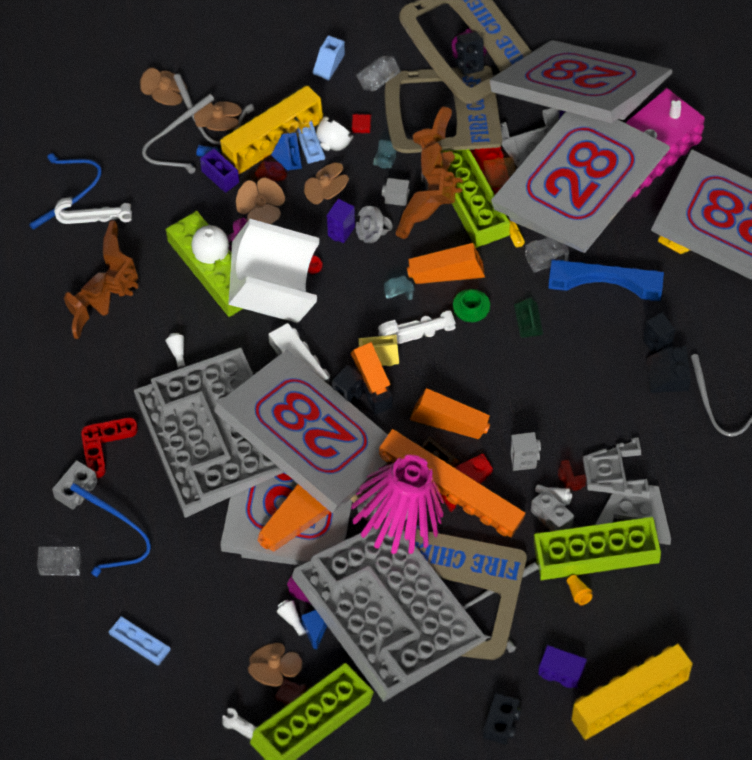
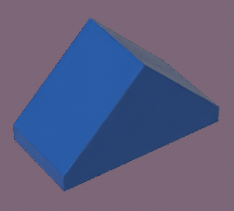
M296 133L282 134L271 155L287 170L302 169Z
M314 610L302 615V625L306 630L312 647L317 649L327 624L319 613Z

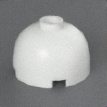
M324 117L317 128V138L321 142L320 146L327 151L330 149L334 151L344 149L351 142L353 136H348L350 132L334 120L330 123L327 121L329 118Z
M212 225L203 226L193 235L191 246L197 260L212 264L216 260L224 259L228 254L229 242L227 235L222 229Z

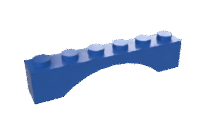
M552 260L548 289L567 291L585 283L606 282L627 288L641 299L661 301L664 272Z

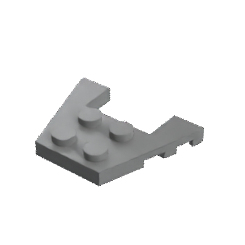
M550 108L542 111L546 127L511 138L507 123L500 124L502 147L517 168L520 167L559 121V109Z
M639 437L631 439V442L627 444L623 442L616 444V448L610 450L603 449L583 456L588 490L650 497L647 479L626 481L622 457L641 455Z
M648 485L650 497L647 498L612 493L595 524L613 523V518L634 520L653 517L659 543L667 545L671 543L659 486Z

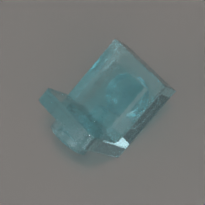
M380 140L373 165L381 168H391L396 159V150L392 147L391 141Z
M405 275L396 279H390L384 283V294L387 299L402 293L406 294L408 300L413 299L414 286L411 281L406 279Z

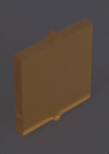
M513 157L483 161L486 179L490 188L503 187L516 171Z

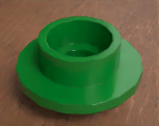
M463 290L454 298V313L458 318L466 322L480 321L489 313V298L479 290Z

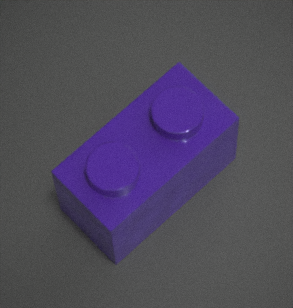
M212 149L200 158L202 172L225 193L239 183L238 170L215 149Z
M339 199L327 214L328 236L331 239L344 243L355 228L354 206Z
M547 646L539 666L538 675H541L542 678L548 681L560 682L568 688H578L587 659Z

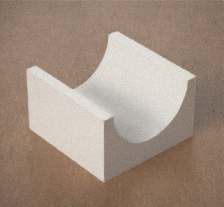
M249 219L232 241L228 305L299 323L317 302V295L306 292V276L312 255L319 245V238Z

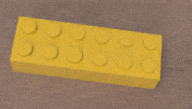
M307 85L290 97L283 99L279 104L269 108L263 114L255 117L247 124L240 126L236 131L221 139L223 157L238 170V175L271 155L282 134L296 133L298 137L299 134L296 131L298 127L301 134H303L302 129L304 127L310 129L309 122L311 120L314 127L318 125L323 119L321 98Z
M679 644L674 647L668 646L660 655L656 657L651 656L646 659L643 665L630 668L624 676H617L605 687L599 686L591 695L587 697L582 696L577 699L573 708L572 722L583 738L587 740L689 679L692 662Z

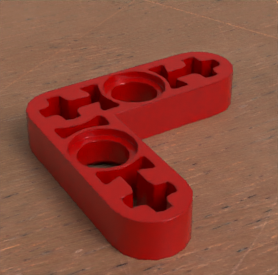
M124 418L88 425L81 431L86 464L88 468L96 473V478H101L106 472L101 443L135 436L138 432V427L134 419ZM127 425L131 426V430H127ZM107 428L115 430L111 435L104 433ZM92 432L93 437L89 438L88 433ZM92 448L99 450L96 455L88 454ZM96 461L98 463L99 471L94 470V462Z

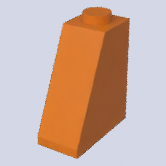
M372 342L354 349L351 352L352 358L370 393L376 392V395L386 392V387L390 383Z

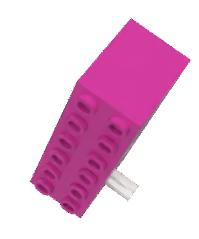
M669 89L664 90L626 122V124L670 146V150L629 200L632 197H636L641 189L645 186L648 187L654 178L661 176L667 167L673 166L680 156L686 155L693 145L699 144L702 140L705 117Z

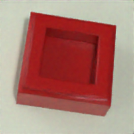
M353 114L352 133H370L371 115Z

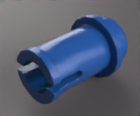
M198 145L199 147L197 148V156L203 157L212 149L221 154V149H218L217 146L213 148Z

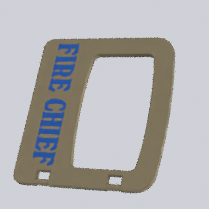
M417 0L404 6L399 13V20L406 32L439 77L465 103L473 104L495 93L491 91V78L474 87H467L438 53L420 27L416 17L444 3H448L471 30L477 32L483 38V45L495 61L500 73L532 53L492 0ZM421 5L423 9L418 11L415 6Z
M484 66V71L463 75L457 68H451L465 85L470 88L493 77L492 69L488 66ZM434 69L409 72L397 71L386 77L385 107L387 126L392 147L398 152L417 153L422 151L421 145L406 138L400 112V86L404 83L443 81ZM453 93L457 117V134L454 137H448L436 142L441 145V151L500 147L502 145V134L496 94L493 93L476 103L468 104L461 101Z
M416 529L415 546L440 579L469 584L500 594L501 599L492 638L461 655L488 660L499 658L507 648L525 569L526 553L520 549L439 533L436 538L434 533L429 531L428 547L424 548L423 537L420 536V530Z

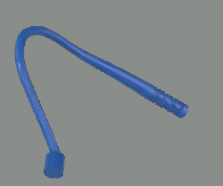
M53 153L47 157L51 163L55 164L89 163L98 169L95 180L83 192L72 199L71 205L90 191L100 179L101 167L92 160H57ZM55 208L29 223L30 227L34 230L39 225L56 216Z
M76 483L72 484L70 490L129 524L142 535L147 545L146 552L141 557L130 561L98 565L93 568L91 574L98 577L102 571L100 570L101 568L135 564L145 559L151 550L147 535L118 510Z

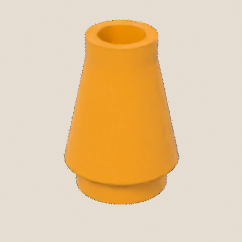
M572 575L567 579L566 582L569 585L574 601L579 605L587 604L593 597L592 590L577 575Z

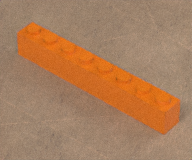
M392 429L379 447L380 457L388 463H395L399 458L400 460L405 459L406 455H415L425 459L428 462L427 467L429 471L432 469V477L439 488V492L446 496L450 503L458 504L463 507L466 513L479 517L480 521L485 525L495 527L499 534L511 538L524 520L525 512Z

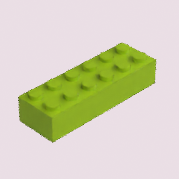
M470 149L449 150L454 153L455 159L447 171L452 172L456 178L463 180L462 183L458 182L456 184V188H461L462 192L455 193V203H452L475 247L477 248L509 236L510 222L505 214L494 210L491 200L495 195Z
M196 211L166 228L167 239L227 316L230 317L243 309L228 305L232 253L228 251L224 259L216 260L212 264L203 263L196 259L191 246L193 235L201 227L208 226L207 222Z
M653 517L534 534V548L541 580L660 563L661 550Z
M345 663L255 729L250 744L265 760H296L369 705L373 691Z

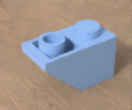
M331 36L326 38L318 54L313 70L314 75L327 80L331 78L345 55L344 41Z

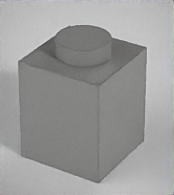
M387 178L386 185L382 187V196H385V204L407 206L409 181Z

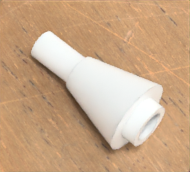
M179 333L170 334L169 338L166 339V343L176 358L178 368H184V336Z
M539 484L536 486L535 492L542 493L547 489L564 506L571 502L572 493H570L569 488H548Z
M285 600L280 603L277 613L295 628L299 636L306 633V630L300 623L294 601L289 602Z

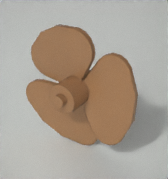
M149 68L143 73L140 87L144 94H152L155 101L165 105H177L182 102V97L174 92H180L174 80V75L176 74L169 71H161L159 73L155 68Z
M217 102L214 106L212 103H209L194 114V120L198 127H207L210 130L216 131L230 130L237 127L239 122L235 118L225 116H237L242 111L237 104L231 102Z
M341 163L329 164L318 171L316 178H310L306 181L304 192L310 202L319 204L323 199H330L345 188L349 177L341 175L335 178L342 172L343 165Z
M261 178L257 186L253 181H246L238 190L236 206L240 214L249 213L247 216L248 220L253 219L272 224L279 219L281 214L280 210L275 206L282 205L285 201V196L282 188L270 179Z
M281 643L269 644L258 649L250 657L248 671L255 680L265 685L279 686L283 683L281 673L287 677L296 676L302 669V660L294 652L283 655L285 647Z

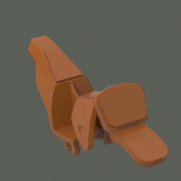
M446 106L439 110L433 129H424L415 132L412 136L413 141L422 147V174L427 179L429 186L427 191L414 193L403 212L396 231V235L401 239L408 237L414 223L427 220L442 204L455 203V193L462 192L461 188H456V184L458 182L462 183L463 180L456 178L452 172L447 171L455 159L454 153L451 151L441 153L442 147L439 143H436L445 139L446 126L452 115V110Z
M116 221L109 222L103 242V257L109 270L106 273L96 274L83 286L81 292L75 296L69 292L65 293L64 301L69 311L74 315L72 332L75 339H80L82 328L90 318L86 309L88 305L94 307L104 316L109 313L111 292L119 294V296H124L125 294L132 296L133 291H129L131 287L138 289V284L135 282L138 279L133 260L123 255L119 249Z

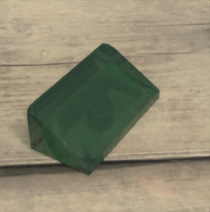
M529 298L515 304L520 337L542 335L543 331L537 303Z

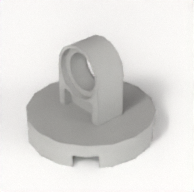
M365 206L358 214L361 217L360 221L356 222V232L358 238L364 240L365 243L376 242L381 235H385L392 229L390 219L382 216L381 211L377 207Z

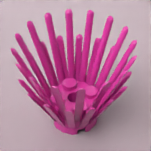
M406 455L405 459L400 460L399 458L395 463L378 468L379 470L370 473L366 477L370 478L377 474L380 475L362 484L359 488L360 490L356 492L355 495H359L376 484L355 501L351 509L357 507L383 487L353 519V524H356L362 517H368L383 500L361 533V537L365 538L372 527L377 530L389 512L374 544L375 548L381 546L390 526L389 537H393L396 530L391 553L396 554L407 516L404 538L409 540V554L414 552L418 503L420 536L423 537L424 548H427L426 500L433 533L437 538L438 531L434 509L438 522L441 524L443 511L439 500L443 504L444 501L432 477V469L429 471L427 467L428 462L425 459L415 455Z

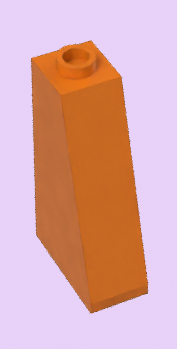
M474 243L409 259V267H407L409 278H413L416 284L485 277L483 261Z
M427 388L416 402L410 417L412 421L479 439L483 433L486 434L490 427V423H488L490 415Z
M298 484L259 532L257 541L263 548L275 552L327 516L330 511Z

